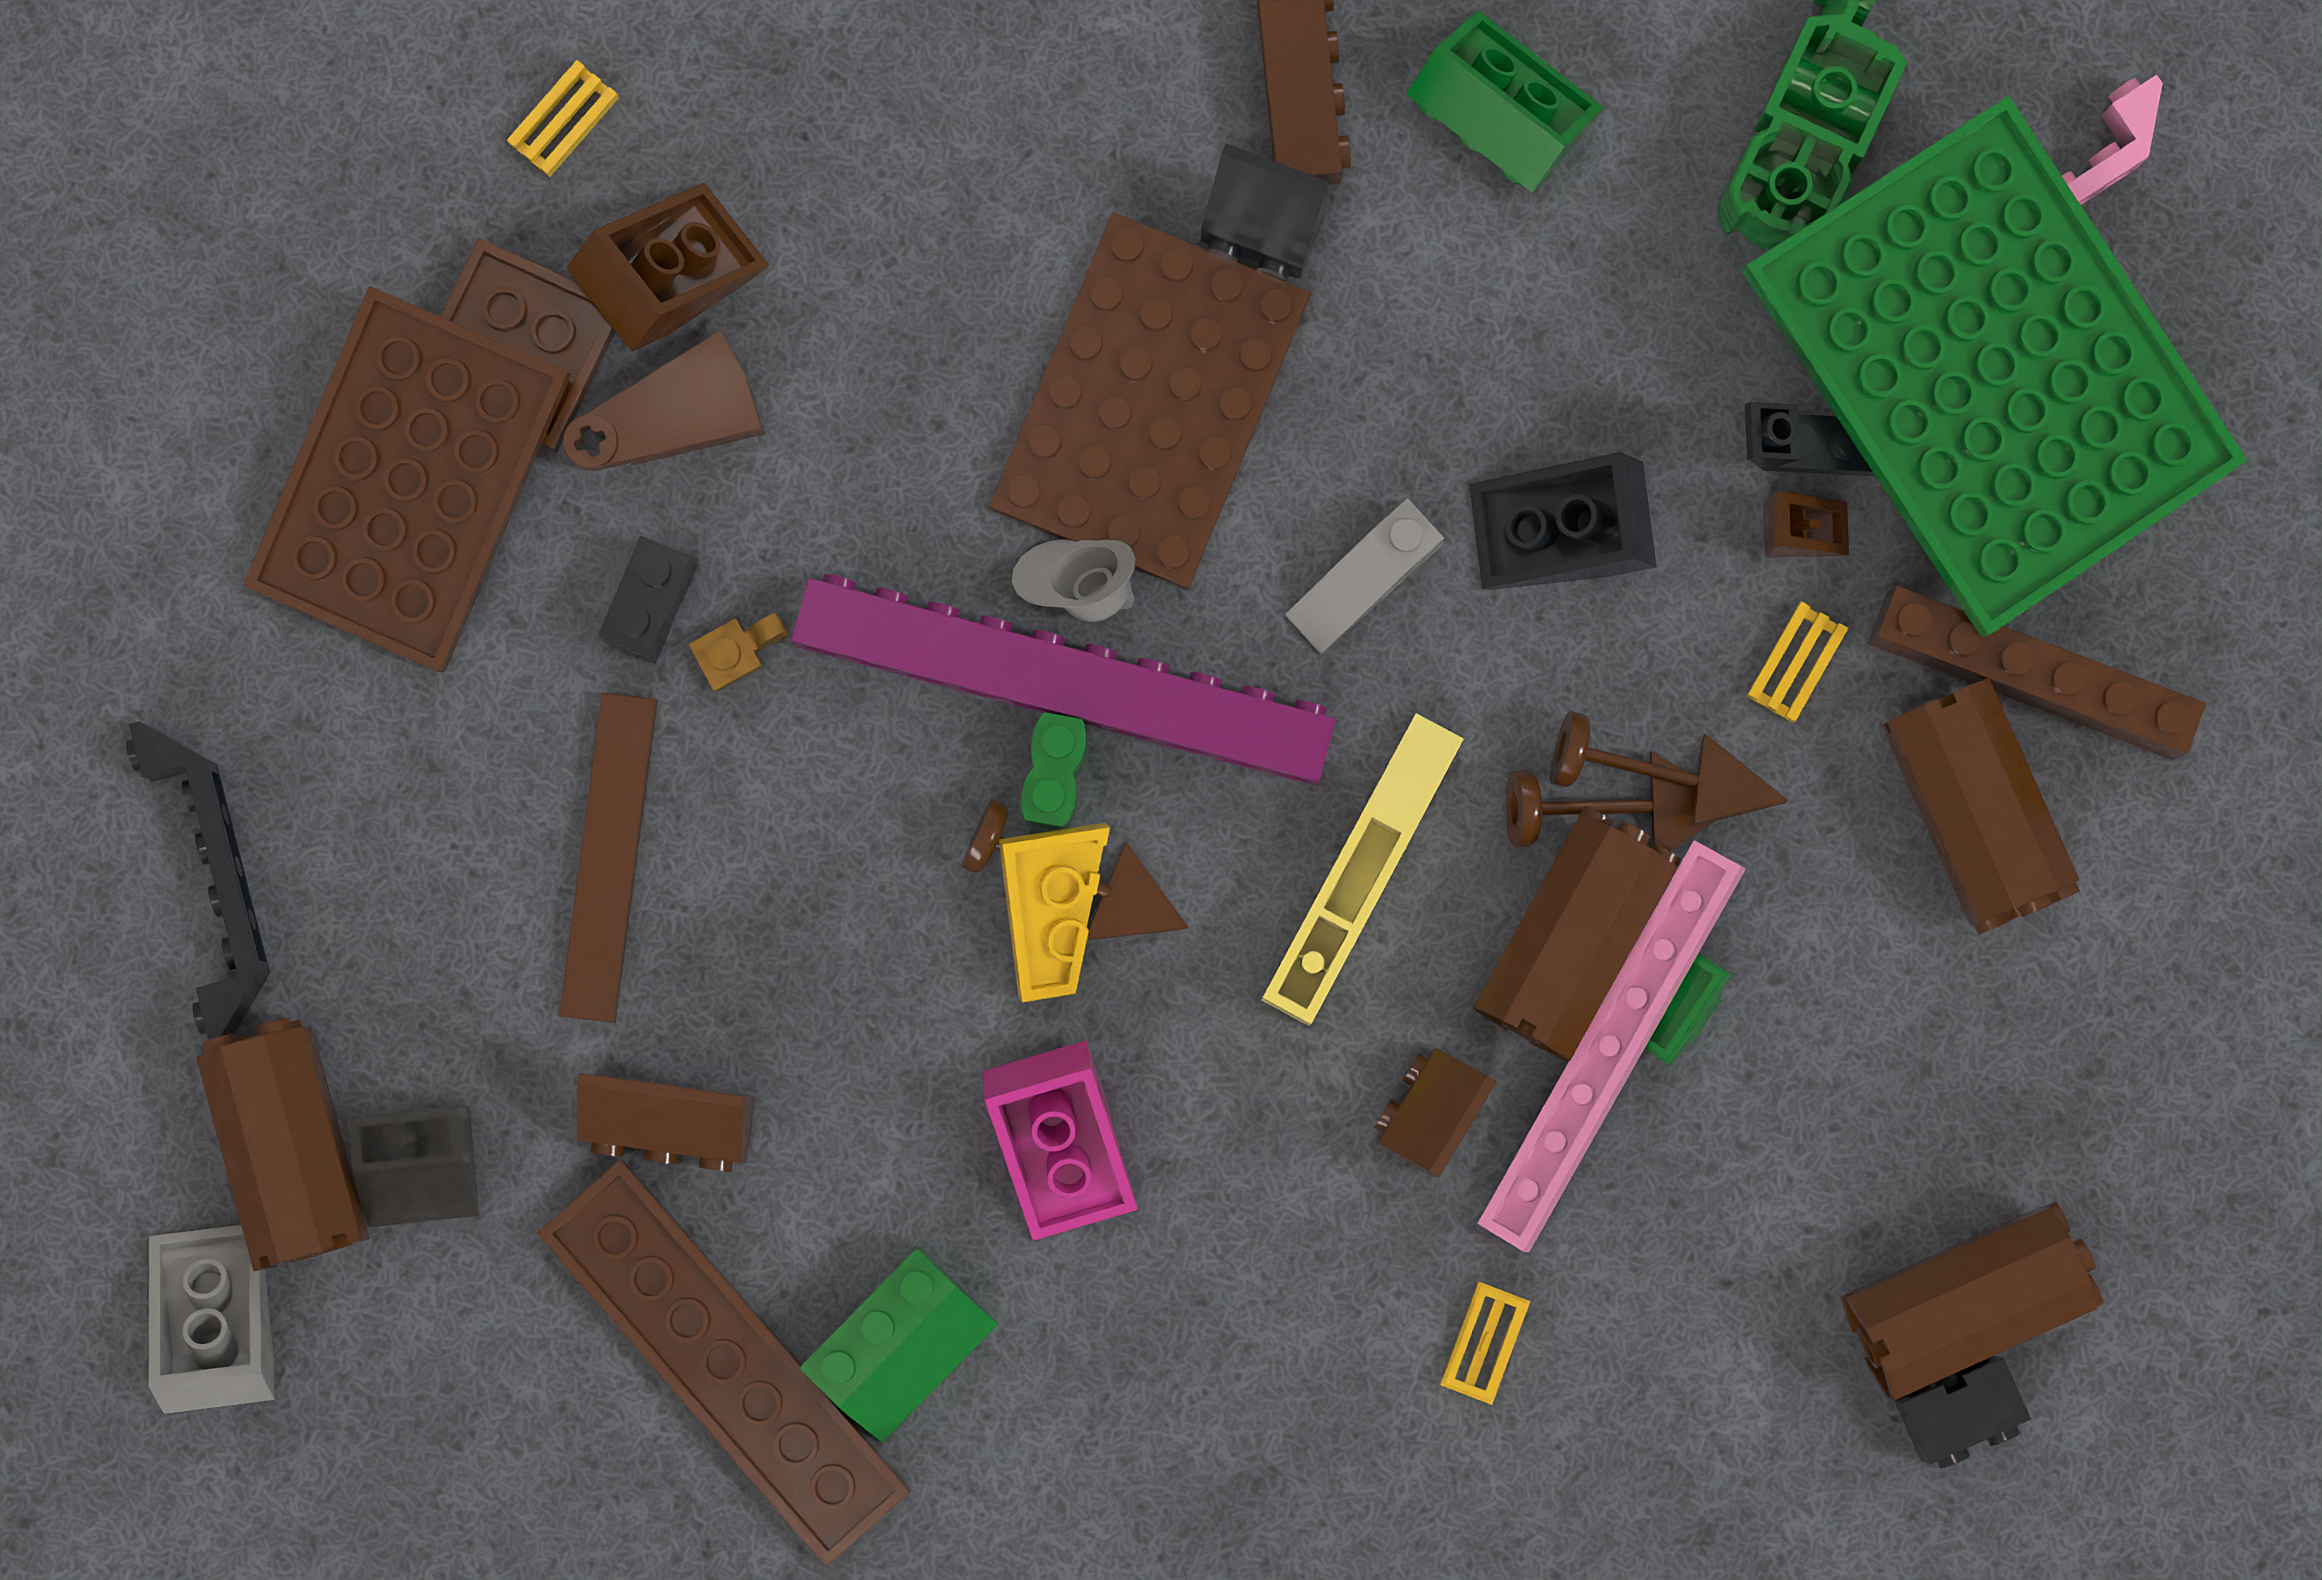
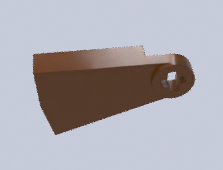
M720 330L587 414L574 419L564 432L563 446L567 456L577 467L586 471H600L631 463L632 466L764 435L765 433L750 384ZM591 429L597 436L604 434L606 436V440L599 444L601 453L596 456H591L587 450L578 451L577 445L584 442L583 432Z

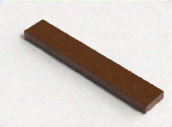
M602 693L560 1017L616 1023L658 703L656 699Z

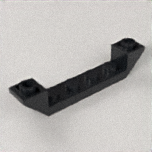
M1763 402L1744 404L1747 459L1763 471L1875 476L1836 416L1798 414V404Z
M140 721L131 723L129 727L132 739L126 741V749L129 761L135 772L141 771L142 777L152 781L187 773L188 780L182 781L184 800L189 811L197 813L201 832L195 834L196 848L204 865L210 864L214 885L208 887L210 903L217 917L223 916L228 937L222 939L224 958L229 969H236L238 974L234 978L195 988L198 1002H194L192 1005L193 1016L201 1034L207 1033L208 1040L235 1034L267 980L270 969L218 765L152 726Z

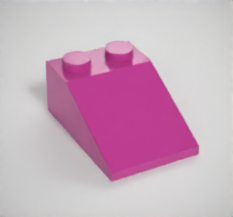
M1087 1040L982 1071L984 1100L1033 1241L1138 1210L1107 1101Z

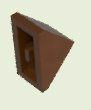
M1780 491L1774 492L1763 504L1765 558L1849 556L1847 502Z

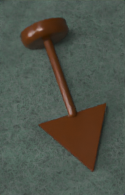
M1569 711L1566 714L1561 725L1550 771L1551 784L1569 787L1578 779L1586 760L1696 788L1692 827L1786 804L1788 801L1705 733L1701 745L1697 775L1589 748L1590 721L1586 715Z
M1652 751L1650 752V763L1685 771ZM1512 771L1506 784L1507 833L1511 845L1514 847H1529L1537 841L1541 831L1542 815H1579L1584 806L1592 808L1601 814L1652 813L1653 844L1669 851L1715 821L1692 827L1696 788L1650 777L1651 799L1542 802L1539 783L1536 777L1527 771Z
M994 799L989 801L965 852L961 868L974 873L980 872L987 865L994 849L1000 851L999 839H1005L1001 837L1008 817V809L1003 803ZM1125 842L1108 884L1099 881L1096 894L1102 896L1089 926L1087 940L1189 929Z

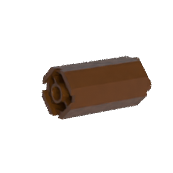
M1989 678L1954 691L1953 694L1941 699H1935L1881 725L1970 926H1975L1978 935L2004 925L2020 916L2024 917L2044 909L2057 901L2080 892L2076 883L2079 881V877Z
M1584 806L1576 823L1472 1008L1505 1030L1510 1029L1529 1040L1530 1044L1566 1062L1572 1059L1681 861V858L1661 846L1652 844L1651 847H1648L1646 844L1650 836L1641 829L1624 821H1621L1616 829L1611 826L1613 823L1611 819L1587 806Z
M288 1018L257 1026L258 1036L236 1037L235 1034H229L202 1042L204 1054L196 1057L253 1271L277 1267L276 1264L288 1260L290 1263H294L370 1239L313 1028L302 1026L301 1020L289 1022Z
M2057 1202L2050 1203L2044 1207H2038L1840 1296L1849 1326L1853 1333L1858 1332L1860 1341L1868 1356L1865 1357V1361L1886 1398H1891L1892 1400L1899 1399L2092 1312L2103 1304L2100 1290L2092 1276L2088 1274V1272L2096 1269L2093 1257L2081 1238L2072 1241L2068 1234L2070 1232L2068 1221Z

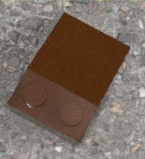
M704 182L593 230L566 268L633 352L671 334L748 283L765 270L769 264Z

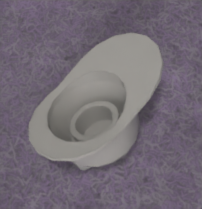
M1069 539L1050 540L1033 547L1020 557L1013 568L1012 584L1017 595L1028 603L1040 606L1062 607L1077 620L1094 623L1109 618L1121 609H1129L1133 606L1134 595L1131 589L1130 577L1134 571L1136 558L1130 546L1117 540H1080L1078 542Z

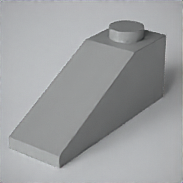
M1407 498L1347 553L1285 616L1322 655L1441 547L1444 537Z

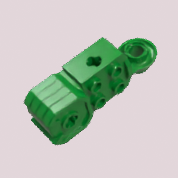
M1814 0V4L1823 8L1820 16L1808 17L1797 35L1754 127V131L1758 133L1751 138L1740 156L1717 205L1719 221L1726 236L1738 229L1753 244L1771 250L1842 204L1852 183L1851 174L1863 159L1907 64V61L1896 45L1875 36L1876 33L1862 27L1875 0ZM1779 189L1786 191L1789 194L1788 198L1782 197L1777 191Z

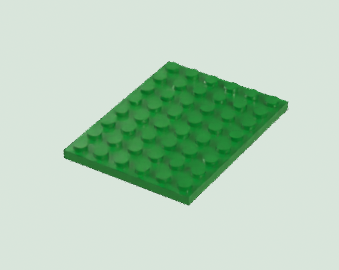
M2009 95L1741 269L1743 275L1981 638L1989 636L2248 461Z

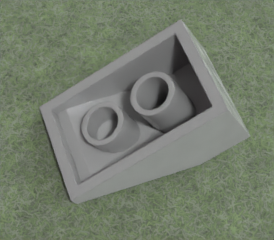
M241 1225L149 1236V1388L163 1414L275 1400L274 1355L265 1270L253 1271Z

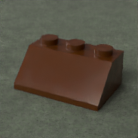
M579 1073L577 1081V1140L592 1142L591 1153L623 1157L624 1147L646 1149L645 1160L677 1165L678 1156L682 1154L700 1157L699 1168L732 1172L733 1162L746 1163L756 1098Z

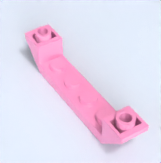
M2157 75L2141 85L2136 78H2133L2108 96L2112 104L2101 117L2123 148L2120 149L2117 143L2114 142L2091 157L2088 162L2093 168L2076 178L2072 171L2062 175L2080 205L2136 170L2149 157L2163 85Z

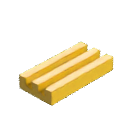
M576 60L507 141L550 178L619 99V96L613 89L603 84L601 79L595 74H591L583 64ZM580 79L585 83L530 146L527 145L525 141ZM596 91L600 98L545 160L540 154Z
M1802 601L1796 607L1746 697L1792 723L1797 720L1848 630V627L1841 623L1836 624L1829 620L1830 617L1825 614L1810 609L1811 606ZM1803 619L1813 623L1772 696L1770 697L1763 693V689ZM1822 630L1827 631L1831 634L1791 706L1787 707L1781 703L1820 633Z
M1478 1281L1440 1385L1492 1405L1530 1301ZM1485 1296L1495 1300L1466 1378L1462 1382L1455 1379ZM1506 1303L1515 1307L1485 1390L1475 1387Z

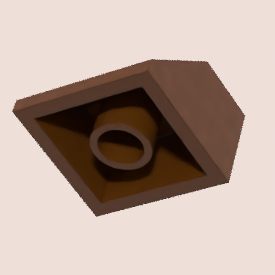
M1435 1048L1431 1051L1428 1058L1421 1053L1417 1054L1402 1081L1410 1085V1088L1400 1104L1390 1099L1375 1123L1374 1128L1382 1132L1376 1143L1431 1177L1439 1178L1497 1081Z

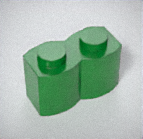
M1044 712L1037 721L1031 739V756L1034 767L1024 782L1021 795V808L1027 825L1061 830L1067 829L1071 824L1078 803L1075 777L1080 772L1087 753V735L1082 719Z

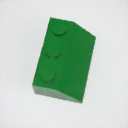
M1479 10L1435 48L1406 93L1407 96L1418 104L1424 114L1432 119L1441 121L1459 135L1462 142L1469 149L1482 153L1500 167L1510 181L1524 186L1532 193L1551 175L1604 109L1597 101Z
M918 1247L803 1363L800 1369L842 1411L883 1443L998 1323L922 1247Z

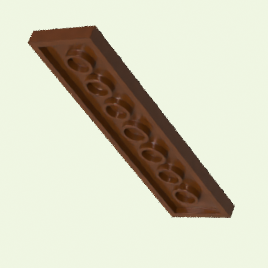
M619 1160L537 1232L826 1567L911 1492L909 1487L842 1410L800 1369L802 1364L624 1160Z

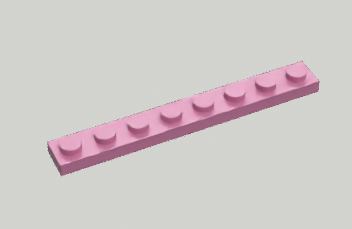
M1693 841L1572 1059L1565 1067L1477 1224L1523 1252H1530L1746 869L1697 841Z

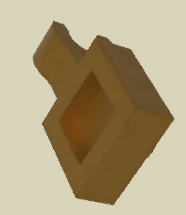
M773 613L756 622L746 631H744L739 620L735 618L688 645L713 691L717 693L763 668L764 666L757 652L790 634L780 616Z

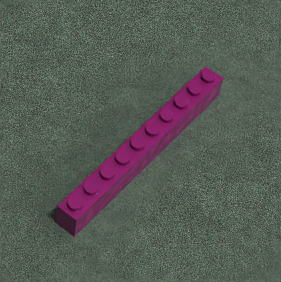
M824 574L823 581L808 578L791 639L795 647L1041 713L1045 712L1080 718L1084 724L1306 784L1314 786L1319 784L1336 721L1335 718L1325 716L1327 708L1322 705L1304 700H1296L1294 707L1273 702L1274 693L1252 686H1243L1241 693L1220 688L1221 679L1199 672H1191L1189 679L1168 674L1169 665L1147 658H1138L1136 665L1115 660L1116 651L1095 644H1086L1084 651L1063 646L1064 637L1047 631L1034 629L1032 637L1011 632L1012 623L990 616L982 615L979 623L958 618L959 609L942 603L930 601L927 609L906 604L907 595L885 588H876L875 595L854 590L856 582L833 574Z

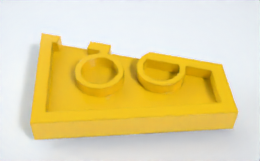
M1106 822L999 839L1018 997L1022 1003L1076 994L1089 932L1087 924L1093 895L1097 893L1100 879L1098 871L1103 847L1107 845L1110 826Z

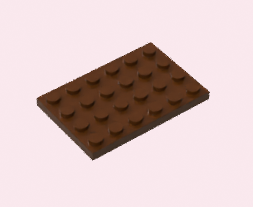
M1112 212L989 504V509L1062 539H1069L1075 542L1080 540L1121 541L1130 546L1136 558L1134 568L1189 590L1310 299L1311 292Z
M369 286L243 586L437 672H445L571 377V373Z

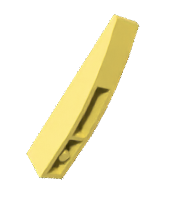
M1417 713L1415 714L1267 988L1262 1001L1308 1026L1312 1024L1464 740L1462 737Z

